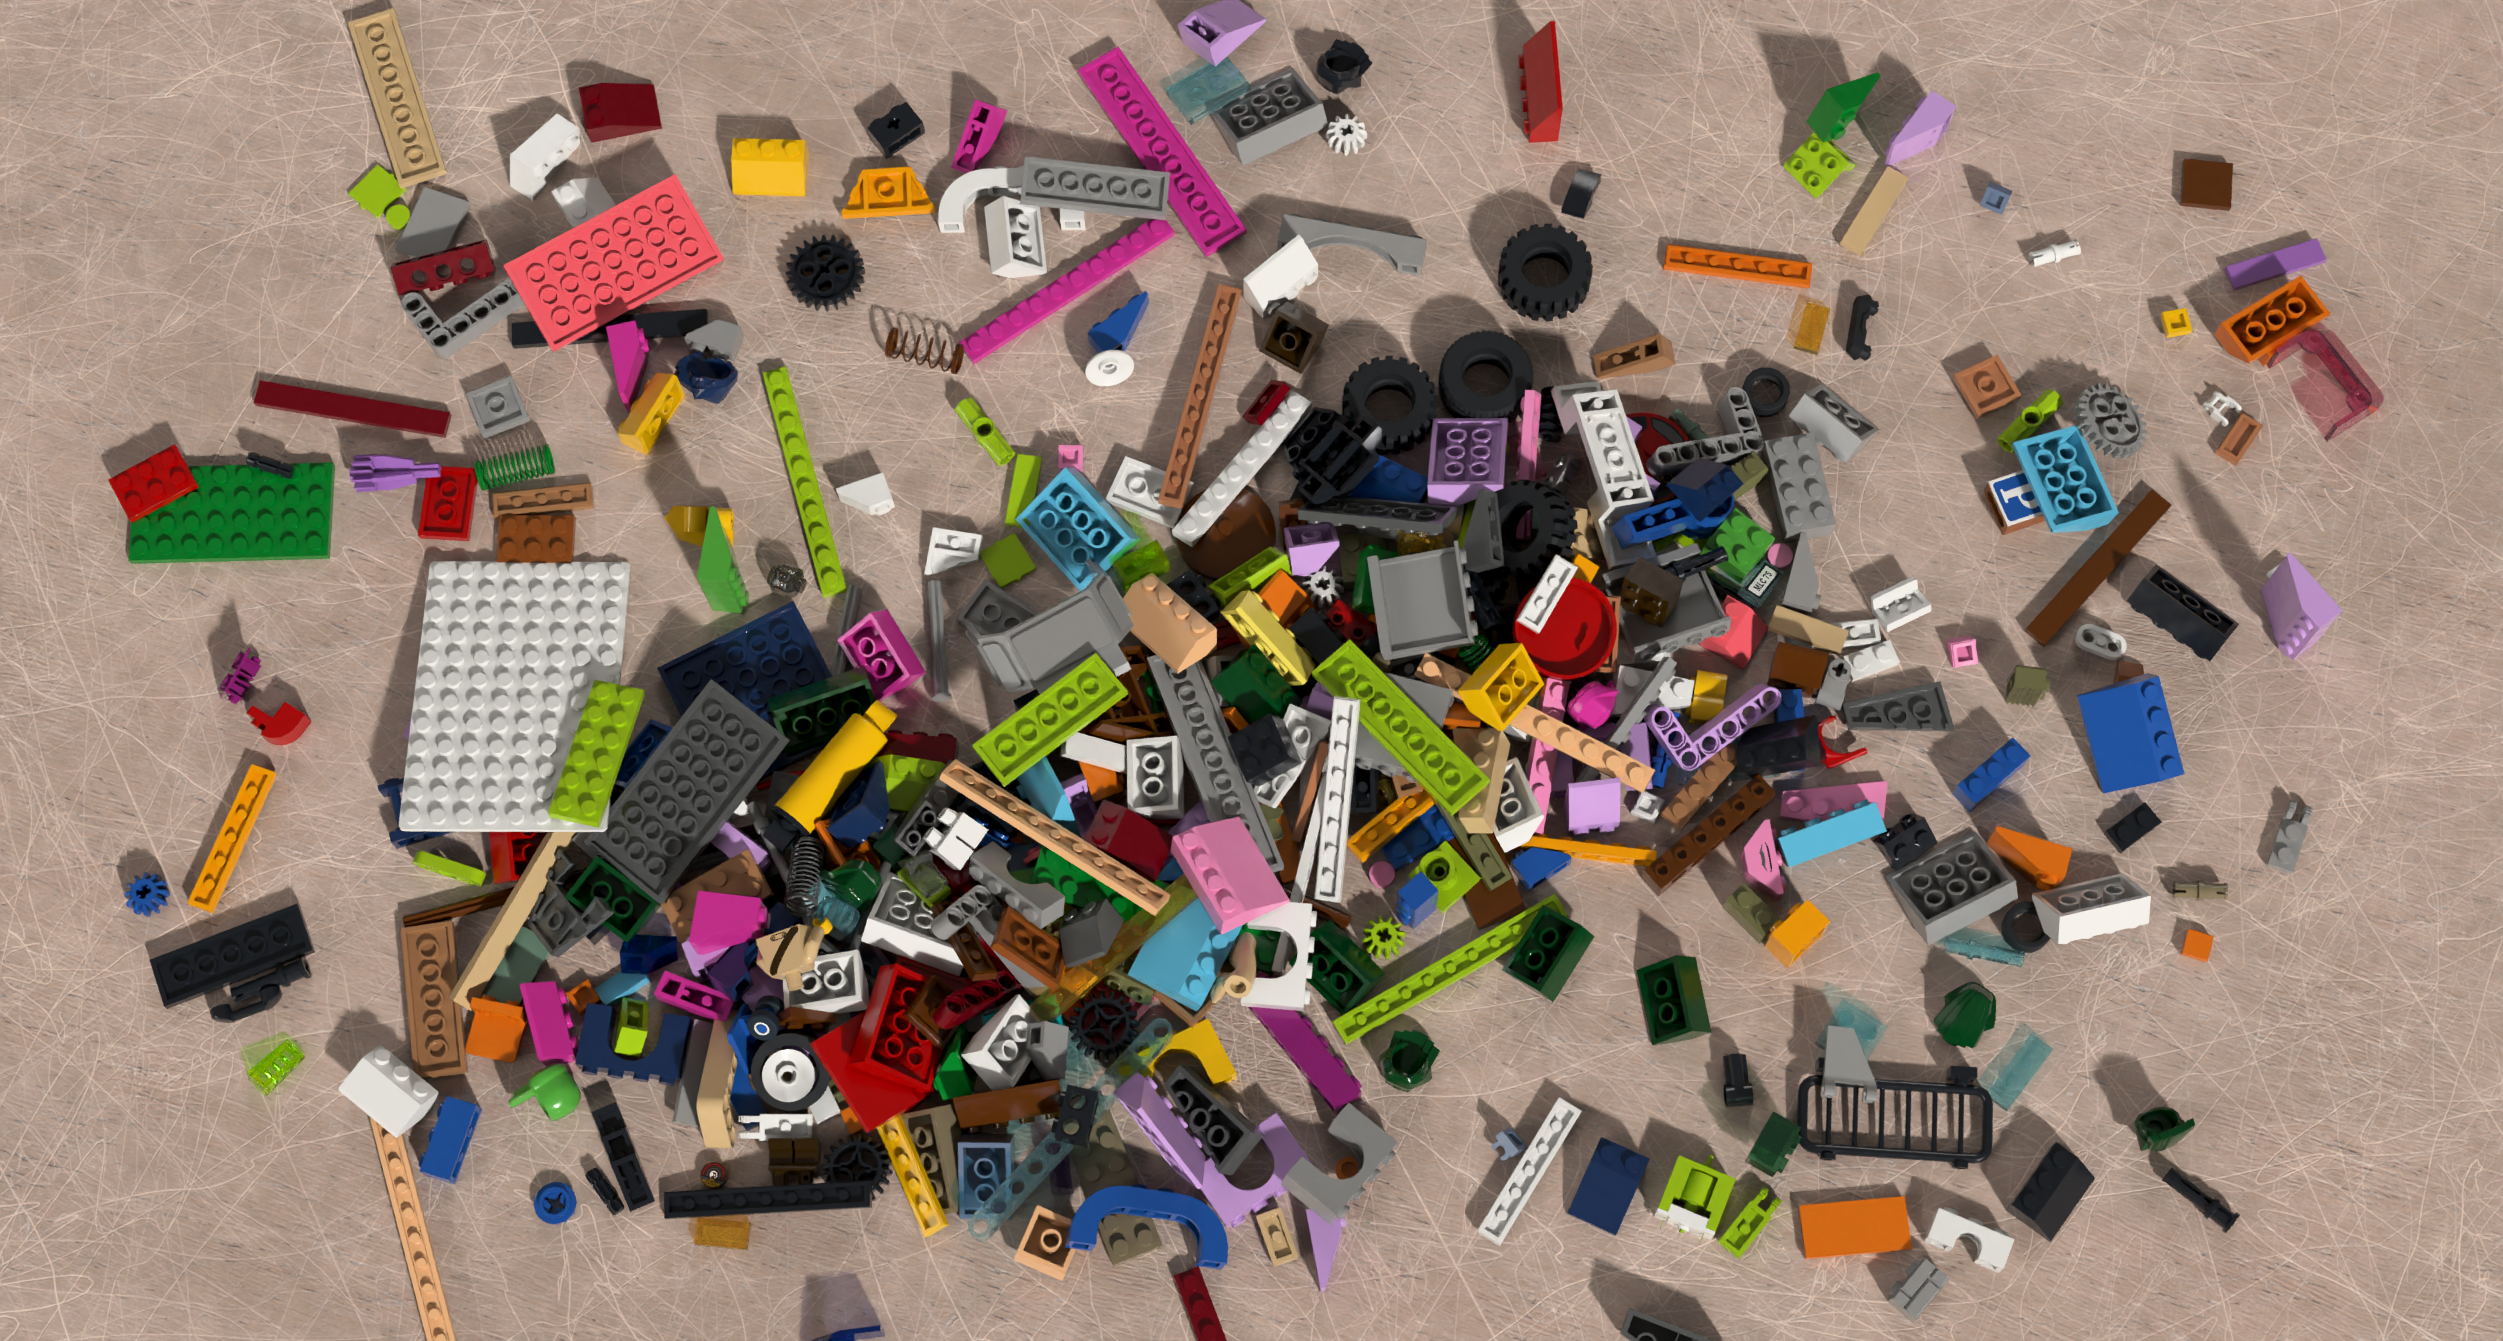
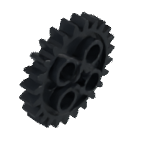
M825 234L822 235L821 241H818L813 236V243L811 244L804 240L805 248L802 249L796 246L798 255L790 254L792 262L786 263L787 269L790 271L785 272L786 278L789 279L787 284L789 288H792V295H798L797 300L799 303L805 300L807 308L814 304L816 311L820 309L821 305H824L826 312L829 310L830 305H833L838 310L839 302L847 306L846 298L849 297L854 300L855 295L853 291L861 292L859 284L865 282L864 277L861 276L865 274V269L862 267L864 262L862 258H859V251L854 250L852 243L846 245L844 238L836 242L835 235L831 237L830 241L826 239ZM823 255H830L826 260L820 259ZM842 269L848 270L845 274H837ZM808 271L814 272L811 276H803ZM824 286L831 287L828 291H821Z

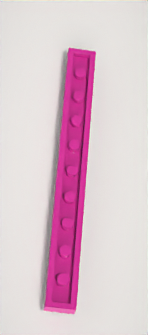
M1150 219L960 341L959 344L964 345V353L974 365L1174 236V230L1166 220Z

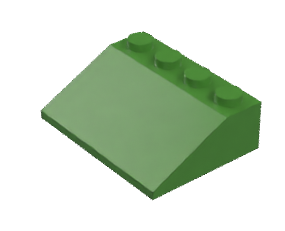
M710 506L697 579L713 611L742 614L743 607L748 605L749 592L746 591L745 583L743 582L731 541L716 508Z

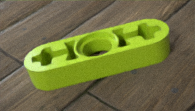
M417 850L412 861L414 865L422 869L479 887L482 886L486 876L485 872L474 867Z

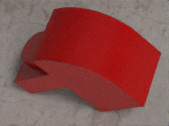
M286 702L283 703L273 718L253 705L247 711L248 716L252 719L251 724L262 731L260 735L267 742L274 745H287L296 741L311 723L304 713Z

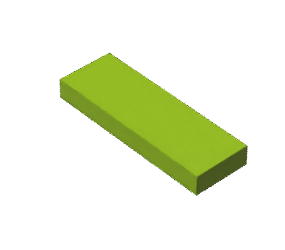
M1017 454L1005 526L1022 528L1015 519L1036 498L1042 457ZM1027 518L1023 519L1030 526V521Z

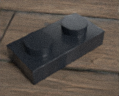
M2144 802L2108 829L2104 835L2121 854L2159 826L2162 821Z

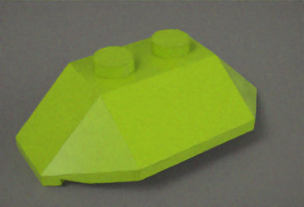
M890 754L873 758L863 771L880 760L884 766L890 810L908 813L930 780H935L945 764L937 761ZM956 796V798L949 806H952L953 804H956L959 801L958 796Z

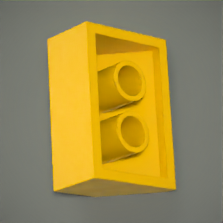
M733 138L731 156L733 194L806 196L809 159L806 141Z
M656 373L652 379L646 382L643 390L644 393L640 399L634 401L628 418L624 419L618 427L617 434L623 444L648 455L685 396L679 379L674 374Z
M1522 643L1499 644L1461 686L1458 692L1469 712L1498 731H1504L1541 689L1544 682Z

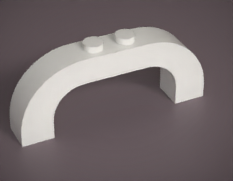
M996 166L994 168L979 169L957 178L947 188L940 202L938 214L940 232H965L967 209L974 201L980 198L1021 196L1024 166H1019L1018 168ZM1060 209L1061 230H1086L1085 211Z

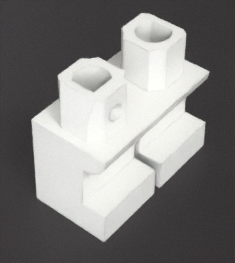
M943 808L937 819L946 825L945 829L941 833L934 827H931L923 839L931 846L930 851L943 859L945 864L954 870H961L973 853L972 849L978 846L988 829L965 813Z

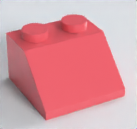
M1727 595L1721 607L1725 616L1731 617L1730 631H1727L1726 634L1720 637L1712 636L1703 639L1700 642V646L1744 670L1768 631V626L1750 607Z

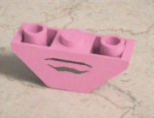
M1770 819L1762 822L1741 853L1745 879L1774 900H1781L1784 891H1787L1785 877L1780 876L1779 867L1782 866L1780 851L1775 850L1774 842H1777L1776 829L1771 827Z

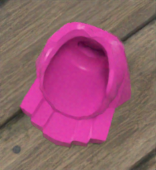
M1612 680L1606 686L1596 681L1585 685L1569 702L1568 714L1583 731L1588 727L1596 729L1610 717L1619 690H1616L1615 683Z

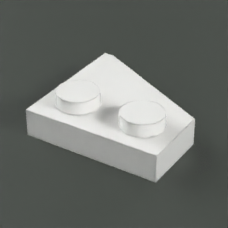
M933 527L924 574L931 576L979 561L983 536Z

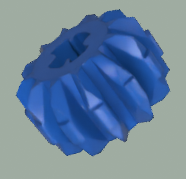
M144 872L142 879L138 875H134L135 883H127V887L131 891L124 893V897L129 899L126 905L130 909L133 908L135 914L140 915L143 912L146 917H150L152 910L157 914L160 913V905L168 906V903L164 900V898L171 896L170 892L165 890L168 884L164 880L161 881L159 875L154 874L151 877L148 872Z

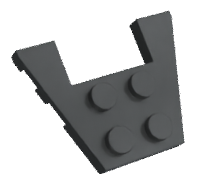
M559 849L555 855V858L558 859L553 871L549 870L546 877L548 884L544 894H539L527 923L550 955L560 957L614 913L607 902L598 896H595L584 913L565 898L567 892L562 886L577 864L567 851Z

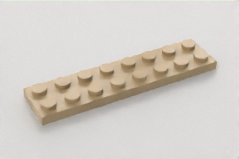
M394 8L348 22L400 188L403 189L447 174Z

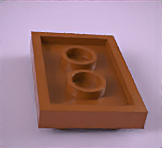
M500 515L497 562L572 563L575 543V516Z
M1008 906L1002 911L990 948L1054 990L1059 986L1065 967L1061 941L1043 929L1038 928L1032 922L1027 921L1023 915Z

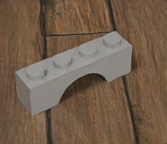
M991 842L971 854L969 874L972 878L979 881L991 893L1005 901L1008 906L1018 911L1027 921L1042 929L1063 916L1065 896L1047 882L1026 884L1014 879L1009 874L1011 855L995 842Z

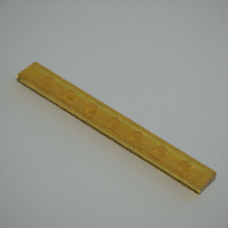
M1182 874L1164 890L1170 894V898L1156 916L1142 908L1120 928L1106 955L1073 967L1061 977L1059 986L1054 990L1047 989L1029 1006L1042 1021L1052 1023L1195 901L1198 896L1185 874Z

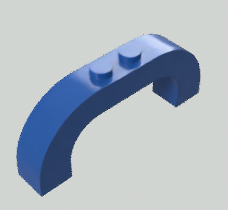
M1133 1184L1132 1186H1112L1101 1189L1082 1203L1071 1219L1066 1235L1065 1248L1092 1251L1097 1242L1099 1222L1110 1214L1119 1213L1175 1221L1185 1225L1195 1237L1197 1245L1195 1266L1221 1270L1227 1264V1236L1218 1216L1202 1201L1188 1195L1173 1193V1190L1169 1188L1152 1190L1147 1189L1146 1185Z

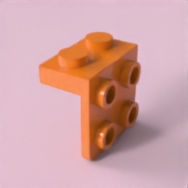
M481 995V998L472 997L470 1008L475 1012L465 1051L473 1056L514 1063L517 1060L528 1019L526 1010L521 1007V1003L506 1000V1004L496 1002L497 999L491 996Z

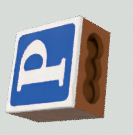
M2023 470L1987 483L1984 494L2003 535L2045 521Z

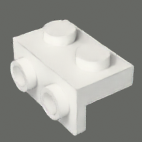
M1914 576L1900 581L1898 584L1883 591H1879L1870 598L1872 614L1887 632L1932 611L1931 604L1919 591L1917 579Z

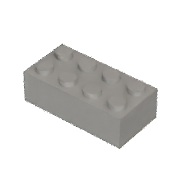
M1814 432L1766 440L1761 453L1764 464L1768 468L1767 477L1783 543L1798 541L1801 532L1806 533L1807 539L1832 535L1836 521Z

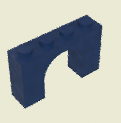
M587 1003L575 1065L582 1070V1073L597 1075L598 1072L608 1073V1077L623 1079V1075L633 1076V1080L639 1082H648L649 1079L659 1080L658 1083L673 1086L675 1082L680 1083L692 1020L689 1016L664 1013L660 1036L655 1049L643 1059L628 1061L616 1056L612 1048L617 1011L613 1006Z

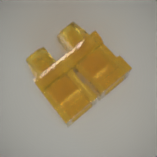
M1399 529L1395 538L1398 555L1400 556L1409 555L1410 551L1422 553L1446 548V544H1443V535H1428L1422 531L1405 533Z

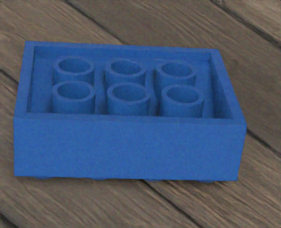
M2146 673L2076 695L2102 793L2161 782L2185 774L2159 676Z

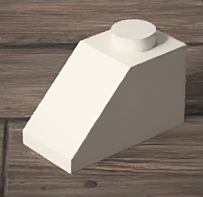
M883 472L836 488L840 502L870 515H882L895 507Z

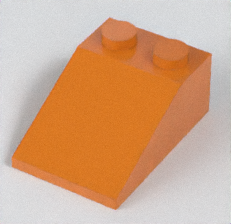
M2000 826L1995 827L1986 843L2029 883L2035 884L2038 889L2044 891L2057 888L2063 881L2073 849Z

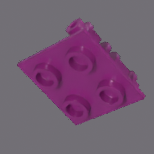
M248 648L245 653L240 651L231 666V668L235 669L233 675L228 673L219 690L223 691L220 696L221 699L226 694L230 696L228 701L236 705L239 701L243 700L247 689L243 687L249 688L250 685L237 677L240 676L253 682L254 679L251 676L255 677L261 668V660L255 656H252L251 659L247 658L251 648Z

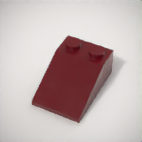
M598 83L579 87L586 131L591 143L662 129L654 84Z
M1103 800L1084 840L1143 878L1156 882L1171 850L1173 836L1130 809Z

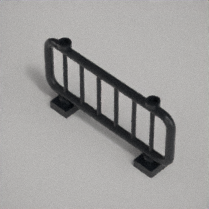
M1819 1057L1815 1061V1072H1822V1075L1809 1076L1799 1085L1797 1139L1801 1147L1807 1152L1820 1154V1160L1835 1161L1836 1155L1952 1162V1168L1968 1169V1163H1981L1991 1154L1993 1143V1101L1986 1089L1981 1086L1970 1085V1081L1973 1082L1977 1078V1067L1950 1066L1947 1069L1946 1080H1954V1084L1875 1079L1877 1089H1880L1878 1147L1857 1146L1859 1088H1864V1086L1835 1083L1836 1087L1853 1088L1852 1145L1831 1144L1832 1098H1827L1825 1144L1813 1143L1807 1137L1808 1092L1812 1086L1822 1085L1824 1058ZM1885 1090L1906 1091L1905 1149L1884 1147ZM1911 1091L1932 1093L1931 1150L1910 1149ZM1938 1093L1959 1094L1958 1152L1937 1151ZM1964 1095L1978 1096L1983 1104L1982 1147L1977 1153H1963Z

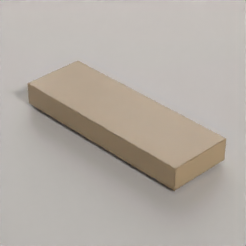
M1776 605L1768 627L1769 631L1840 656L1848 634V630Z

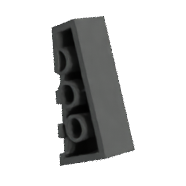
M1179 1064L1164 1083V1086L1180 1112L1187 1118L1188 1125L1193 1133H1196L1202 1142V1147L1206 1154L1212 1158L1218 1173L1233 1175L1264 1134L1193 1067Z
M1631 1308L1627 1311L1619 1333L1629 1341H1713Z

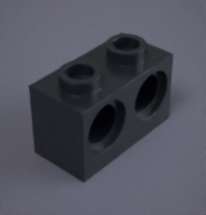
M1190 569L1167 584L1169 588L1192 608L1196 609L1201 605L1206 606L1208 610L1199 614L1207 621L1212 622L1219 617L1218 607H1220V603L1214 594L1209 595L1205 590L1206 583L1199 574L1195 576ZM1185 586L1194 588L1191 593H1184L1181 590Z
M1067 1085L1066 1092L1061 1091L1058 1106L1062 1107L1060 1116H1055L1051 1132L1055 1133L1056 1141L1085 1148L1088 1147L1100 1100L1098 1091L1073 1085ZM1076 1097L1085 1099L1084 1106L1079 1109L1071 1106L1072 1100ZM1069 1123H1076L1079 1125V1129L1074 1134H1067L1064 1131L1065 1126Z

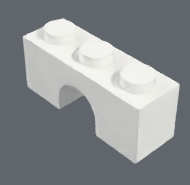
M1948 1207L1938 1208L1935 1211L1924 1242L1949 1252L1954 1247L1958 1237H1968L1977 1246V1255L1974 1263L1998 1273L2004 1269L2015 1240L2008 1237L2009 1233L1998 1228L1993 1230L1983 1226L1984 1223L1975 1218L1969 1217L1968 1220L1958 1216L1959 1213L1956 1210Z

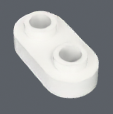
M2093 624L2081 626L2075 635V641L2079 648L2108 660L2121 658L2127 648L2126 641L2121 635ZM2084 636H2089L2092 642H2086ZM2108 645L2114 646L2116 651H2110Z

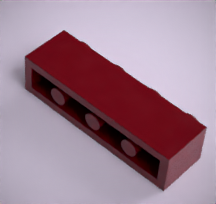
M888 730V733H883L887 737V743L874 757L892 754L942 762L946 765L949 760H958L959 743L956 737L947 733H940L938 736H928L925 732H913L912 735L903 734L899 730Z

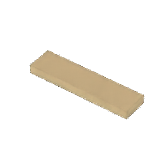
M1887 166L1841 240L1840 245L1862 256L1908 182L1909 177Z

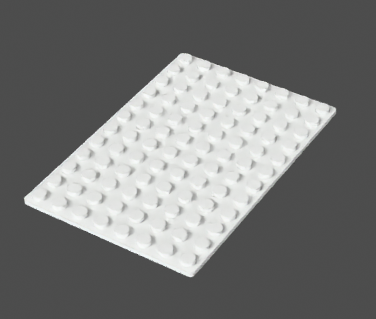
M433 561L430 564L399 817V828L401 831L604 832L607 830L610 798L600 828L550 818L548 811L594 680L619 685L621 683L631 571L629 563Z

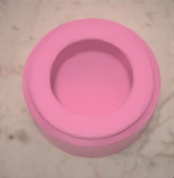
M1782 543L1771 546L1767 554L1768 564L1777 570L1786 569L1791 564L1793 558L1790 547Z
M1379 861L1371 866L1369 879L1375 887L1387 888L1393 883L1395 871L1391 864Z

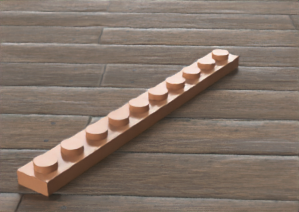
M1218 284L1159 494L1158 504L1183 509L1242 296V289Z

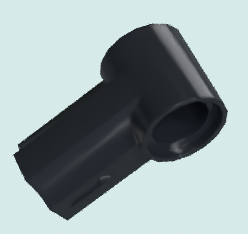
M1737 1053L1723 1056L1725 1106L1753 1105V1088L1748 1079L1746 1054Z

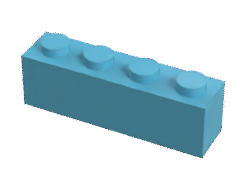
M1868 799L1853 804L1854 809L1845 812L1842 808L1829 813V819L1820 821L1818 817L1804 822L1806 827L1796 830L1795 826L1780 831L1782 836L1777 837V842L1786 866L1792 867L1886 832L1887 830L1876 802L1869 803Z

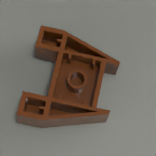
M1136 645L1120 648L1131 670L1116 678L1126 688L1128 695L1098 716L1097 720L1099 723L1089 730L1086 735L1127 746V740L1175 736L1166 712L1150 713L1136 680L1149 669L1143 646Z

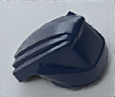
M701 351L683 357L675 366L674 374L678 377L680 384L693 393L694 400L704 399L719 404L726 398L738 380V371L730 361L718 357L715 359L706 358Z

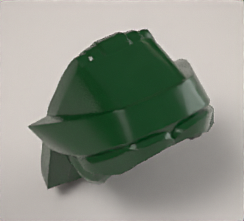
M855 858L844 862L841 866L831 871L823 869L819 875L822 879L821 882L825 886L824 888L835 900L849 908H859L863 913L873 901L882 883L879 872L874 869L871 863Z
M1968 982L1944 996L1945 1006L1934 1018V1024L1938 1027L1937 1031L1943 1035L1942 1038L1948 1044L1955 1047L1957 1045L1963 1048L1966 1046L1970 1048L1976 1047L1984 1031L1993 1029L1995 1025L1996 997L1980 984Z
M1407 1030L1403 1032L1394 1031L1389 1048L1380 1055L1379 1059L1385 1082L1393 1088L1404 1092H1409L1429 1082L1432 1079L1431 1066L1440 1050L1434 1046V1043L1428 1039V1036L1414 1030L1412 1032Z
M2170 1107L2153 1108L2148 1112L2139 1114L2134 1122L2140 1150L2148 1149L2150 1152L2163 1151L2176 1145L2195 1127L2193 1118L2185 1122L2181 1119L2179 1113Z

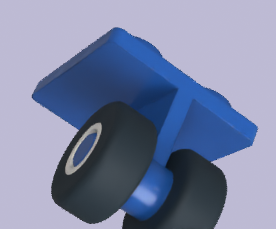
M766 995L761 997L753 1013L747 1003L742 1004L727 1032L728 1043L732 1045L737 1056V1062L742 1066L745 1075L751 1074L753 1058L762 1042L773 1039L779 1031L780 1021L776 1015L785 1009L784 1002L776 996Z

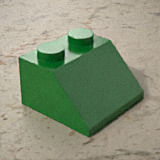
M965 1022L960 1024L943 1049L937 1072L933 1079L934 1087L937 1091L939 1090L943 1100L972 1095L978 1074L961 1055L971 1040Z

